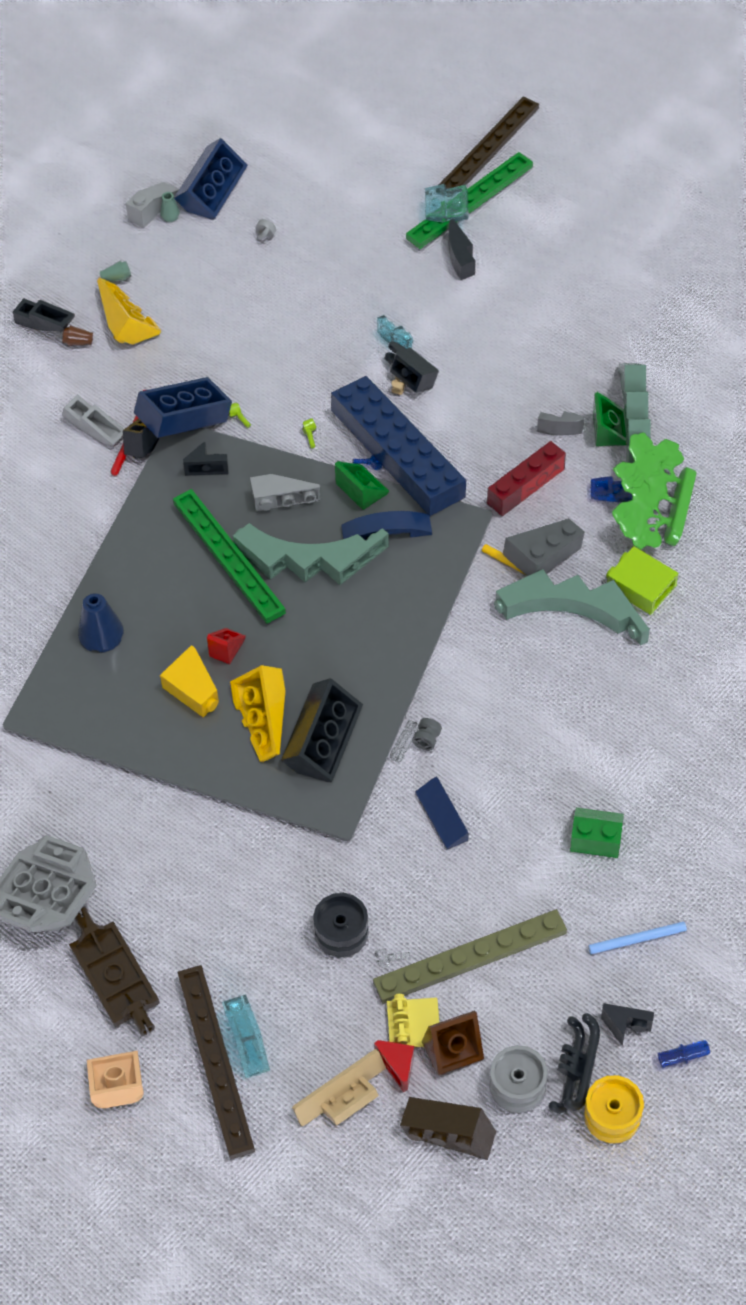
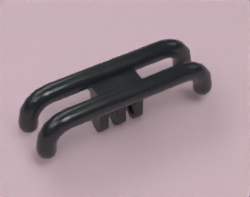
M589 1013L582 1015V1021L588 1025L590 1030L585 1054L582 1053L585 1043V1031L582 1023L574 1016H570L567 1019L568 1025L575 1032L573 1047L568 1044L562 1045L561 1051L565 1054L560 1055L559 1060L562 1063L558 1064L557 1070L567 1077L561 1102L551 1101L548 1105L549 1109L554 1113L561 1114L567 1110L577 1111L585 1105L600 1039L599 1024ZM580 1080L577 1097L575 1100H572L576 1081Z

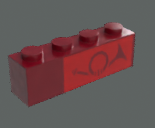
M549 441L487 488V504L503 517L565 470L566 452L552 441Z

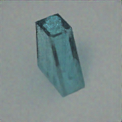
M246 994L223 1001L224 1014L245 1078L270 1071L261 1032Z

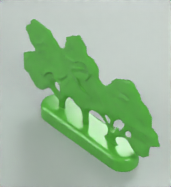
M646 433L633 434L630 437L629 451L632 453L635 462H621L613 468L617 477L621 478L624 490L631 493L633 498L631 501L620 503L612 511V515L620 525V530L624 536L632 539L633 545L640 550L645 546L656 548L661 545V535L657 529L663 524H666L664 542L675 546L683 533L696 478V470L685 467L679 474V477H676L673 470L675 466L680 465L684 461L679 445L671 440L664 439L654 446ZM664 469H668L670 471V475L665 473ZM667 482H677L673 497H670L667 493ZM663 499L672 503L669 517H664L659 512L658 505ZM653 510H656L658 515H654ZM652 517L659 518V521L656 520L655 522L657 524H648L647 520ZM654 527L655 531H650V528Z

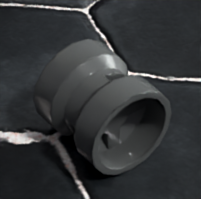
M422 718L418 725L419 731L415 732L412 742L416 747L430 751L435 747L436 737L440 735L442 726L431 718Z

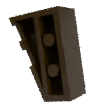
M409 1097L400 1123L401 1128L411 1140L424 1141L485 1160L489 1158L496 1135L495 1128L482 1108Z

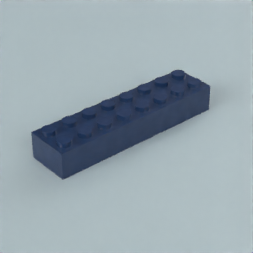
M367 376L331 392V411L429 516L466 498L467 480Z

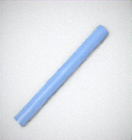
M683 921L590 944L588 949L592 955L687 931V928Z

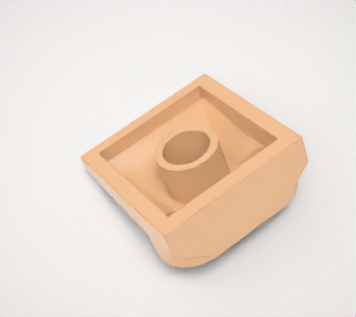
M138 1050L87 1060L90 1098L94 1106L110 1108L132 1104L143 1097L144 1090Z

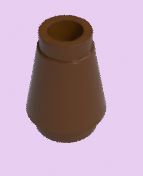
M72 325L66 327L63 331L62 343H67V346L92 345L93 332Z

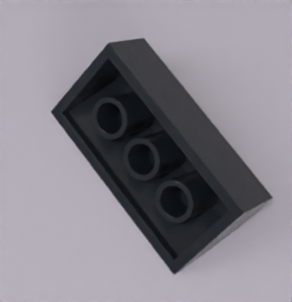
M332 678L313 683L281 761L298 774L332 782L363 704Z

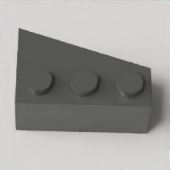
M568 518L505 538L503 555L526 576L542 569L547 573L581 549L585 532Z

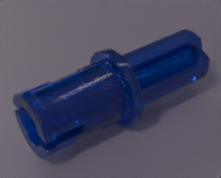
M702 1040L685 1046L679 1044L678 1048L658 1052L657 1055L661 1068L664 1069L665 1067L682 1062L688 1064L689 1060L709 1055L710 1047L706 1040Z

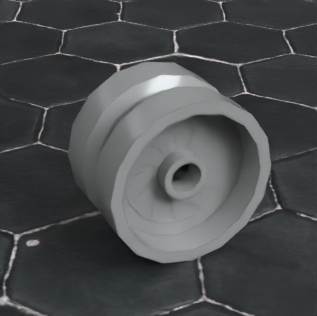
M520 1045L507 1047L495 1056L491 1063L489 1088L492 1098L501 1108L509 1112L523 1113L531 1111L541 1103L546 1092L548 1073L542 1056L530 1047Z

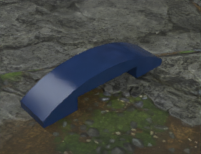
M413 511L374 513L355 518L341 525L343 539L358 534L366 541V537L377 533L380 529H384L388 535L409 532L410 538L432 535L430 516Z

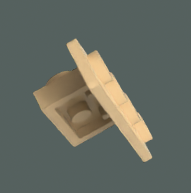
M374 1049L296 1103L292 1109L299 1124L305 1126L324 1113L337 1126L377 1098L379 1095L376 1088L368 1081L386 1068L380 1052Z

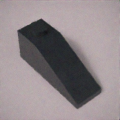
M139 418L123 430L124 455H130L137 459L144 458L149 454L159 440Z

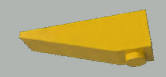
M98 278L97 283L108 327L113 333L115 340L120 343L127 342L133 345L161 333V329L149 316L145 318L141 314L142 309L128 301L130 298L116 284Z
M261 665L230 681L235 708L240 710L243 716L241 721L244 727H248L251 733L250 740L260 762H265L280 754L285 685L282 669Z

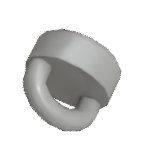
M266 219L259 220L255 227L258 232V240H262L265 237L271 238L276 232L275 225Z

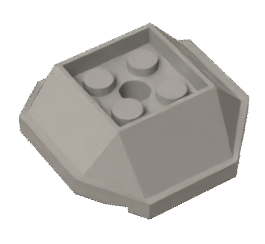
M45 835L38 840V843L18 852L0 877V920L33 933L44 930L59 932L62 927L69 926L97 886L85 849Z

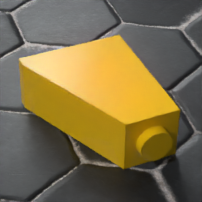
M192 645L160 675L162 688L200 716L204 717L216 709L219 703L217 689L195 647Z

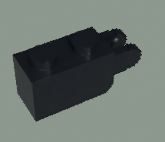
M391 341L388 347L392 352H387L384 357L391 364L390 372L415 393L433 388L439 370L411 347L405 348L400 343Z

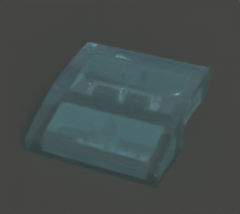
M441 184L425 188L426 220L449 222L450 219L455 221L469 219L468 189L466 185L446 189L445 185Z

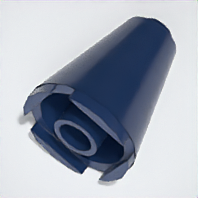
M97 593L90 594L84 598L78 628L80 643L89 651L97 650L99 653H105L113 650L122 641L121 638L124 634L122 622L104 596Z

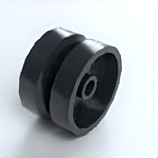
M344 892L333 893L324 897L316 905L313 920L315 940L320 949L331 956L349 957L359 952L366 945L369 936L368 914L365 905L360 899Z

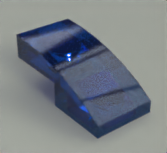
M612 476L591 479V499L606 502H628L632 500L633 496L624 490L621 484L622 480L614 481Z

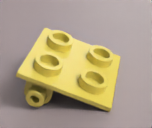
M396 994L392 1001H387L390 1042L424 1047L422 1039L428 1026L439 1023L437 998L407 1000L404 998V994Z

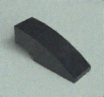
M450 219L448 242L450 259L455 272L460 280L475 275L476 260L473 258V244L455 220Z
M25 298L22 299L12 312L16 324L42 331H63L75 317L74 313L45 301L39 300L35 303Z

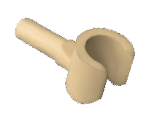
M395 376V379L392 381L393 387L391 392L402 395L405 384L400 382Z

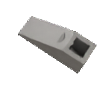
M275 474L250 477L256 511H267L274 508L321 501L319 484Z

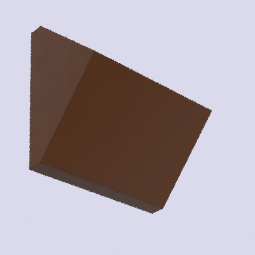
M475 1010L428 1026L422 1039V1044L436 1074L441 1075L484 1060L478 1016Z

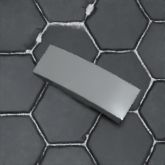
M78 394L63 408L62 416L104 444L113 447L123 437V427L97 405L91 406Z

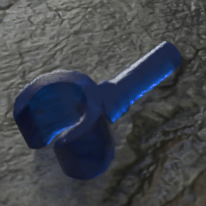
M374 454L366 459H352L354 464L370 465L374 470L382 469L381 462H378Z

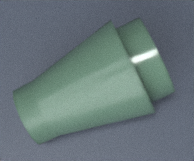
M165 192L162 194L160 215L165 221L173 222L177 220L180 210L173 193Z
M120 260L100 271V276L109 282L121 281L131 277V272L127 261L121 262Z

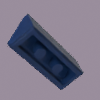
M437 776L415 791L446 850L468 841V830Z

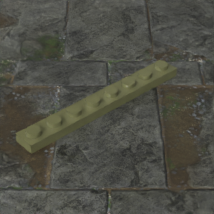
M555 909L373 979V984L382 1004H385L387 1001H392L396 994L409 995L567 934V928L558 910Z

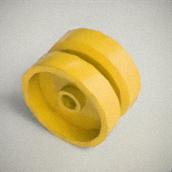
M619 1075L605 1076L594 1082L588 1090L584 1108L585 1124L592 1135L607 1143H622L634 1136L639 1129L644 1110L643 1095L638 1086L630 1079Z

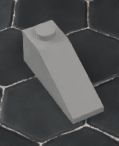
M162 182L138 191L125 203L128 221L145 228L160 213L162 194L172 192L175 197L179 189Z

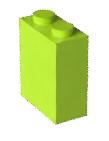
M633 546L629 552L622 554L619 563L615 567L612 566L608 570L606 578L607 583L612 580L615 581L631 604L652 615L677 586L679 573Z

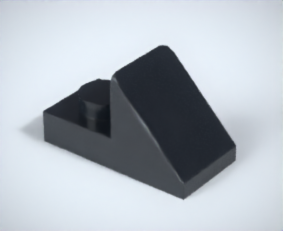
M203 442L183 459L185 476L229 474L227 454L207 455L206 442Z
M603 1003L601 1019L621 1045H623L626 1028H631L635 1032H651L654 1012Z

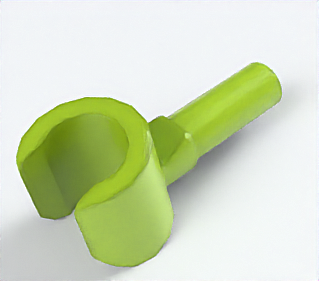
M233 403L228 416L230 418L237 416L249 428L251 424L241 413L239 404Z
M312 418L303 421L302 430L308 437L310 448H315L312 431L317 428Z

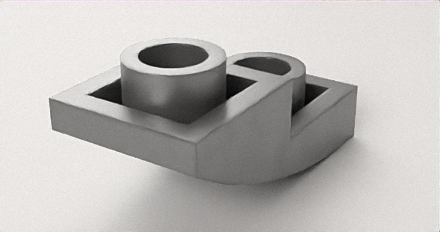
M566 411L563 412L562 417L544 412L539 414L537 432L551 435H576L583 432L584 416Z

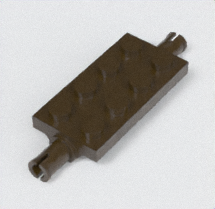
M82 907V916L78 913L74 918L82 930L81 936L78 940L69 944L73 955L114 1027L133 1019L141 1036L147 1035L145 1026L149 1033H151L155 1029V1025L150 1020L146 1011L160 1004L159 998L114 921L105 926L94 923L88 909Z

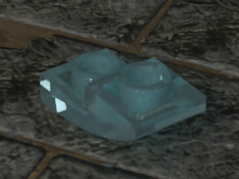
M385 315L377 318V332L387 343L394 341L400 343L405 348H412L413 337L410 332H406L402 325L395 328L393 322H389Z

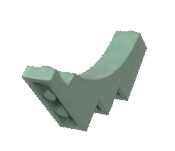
M619 363L625 413L626 463H633L635 461L632 453L629 451L631 435H638L644 432L651 439V419L648 418V391H646V365L641 363Z
M250 523L238 529L233 535V542L246 559L270 580L288 567L304 582H307L315 574L323 570L341 585L389 547L388 533L384 529L371 534L367 541L357 534L343 540L321 544H301L277 539L258 530Z
M542 569L496 591L495 608L498 613L504 615L506 620L538 611H563L591 618L609 627L617 634L628 629L630 637L636 639L640 646L647 643L649 639V627L614 580L593 590L588 589L579 575L554 585Z

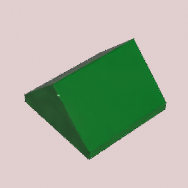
M597 391L594 393L593 402L596 446H626L624 409Z
M340 461L335 463L336 485L362 510H365L389 493V490L362 464Z

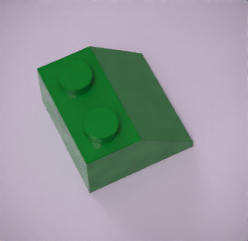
M576 807L570 852L618 858L624 814Z

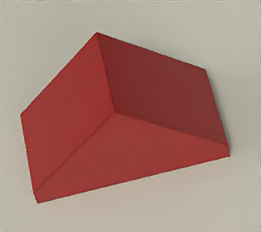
M228 628L208 634L209 657L230 665L245 641L246 636Z
M377 1040L374 1042V1049L380 1052L387 1071L401 1090L406 1092L409 1087L414 1061V1046Z

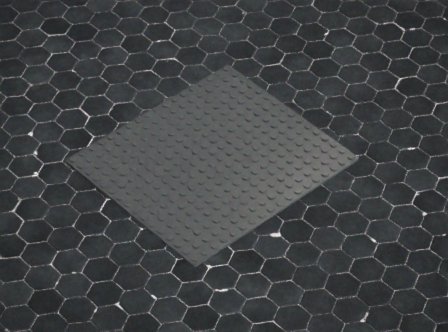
M199 428L160 437L4 720L3 728L12 733L344 841H350L483 540L493 513L491 510L459 501L430 516L432 535L411 538L409 532L388 535L389 547L341 585L323 570L319 571L307 582H304L288 567L270 580L251 564L286 609V614L266 624L173 504V498L192 489L232 541L236 531L250 523L258 530L288 542L301 544L329 543L343 540L341 525L361 516L388 511L427 513L400 484L380 478L377 479L389 490V493L365 510H362L336 485L334 465L209 429ZM203 442H206L207 455L227 454L229 474L185 476L183 459ZM275 474L319 484L321 501L274 508L267 511H256L250 477ZM93 593L104 596L122 622L124 629L120 644L113 650L105 653H99L97 650H87L81 645L78 638L83 600L86 596ZM228 628L245 635L246 638L229 665L209 657L208 634ZM191 645L195 647L218 693L219 703L216 709L204 717L164 690L160 675ZM261 665L282 669L285 685L280 754L265 762H260L250 740L251 733L248 727H244L241 721L243 716L240 710L235 708L230 681ZM332 678L363 704L332 782L298 774L281 761L312 684Z

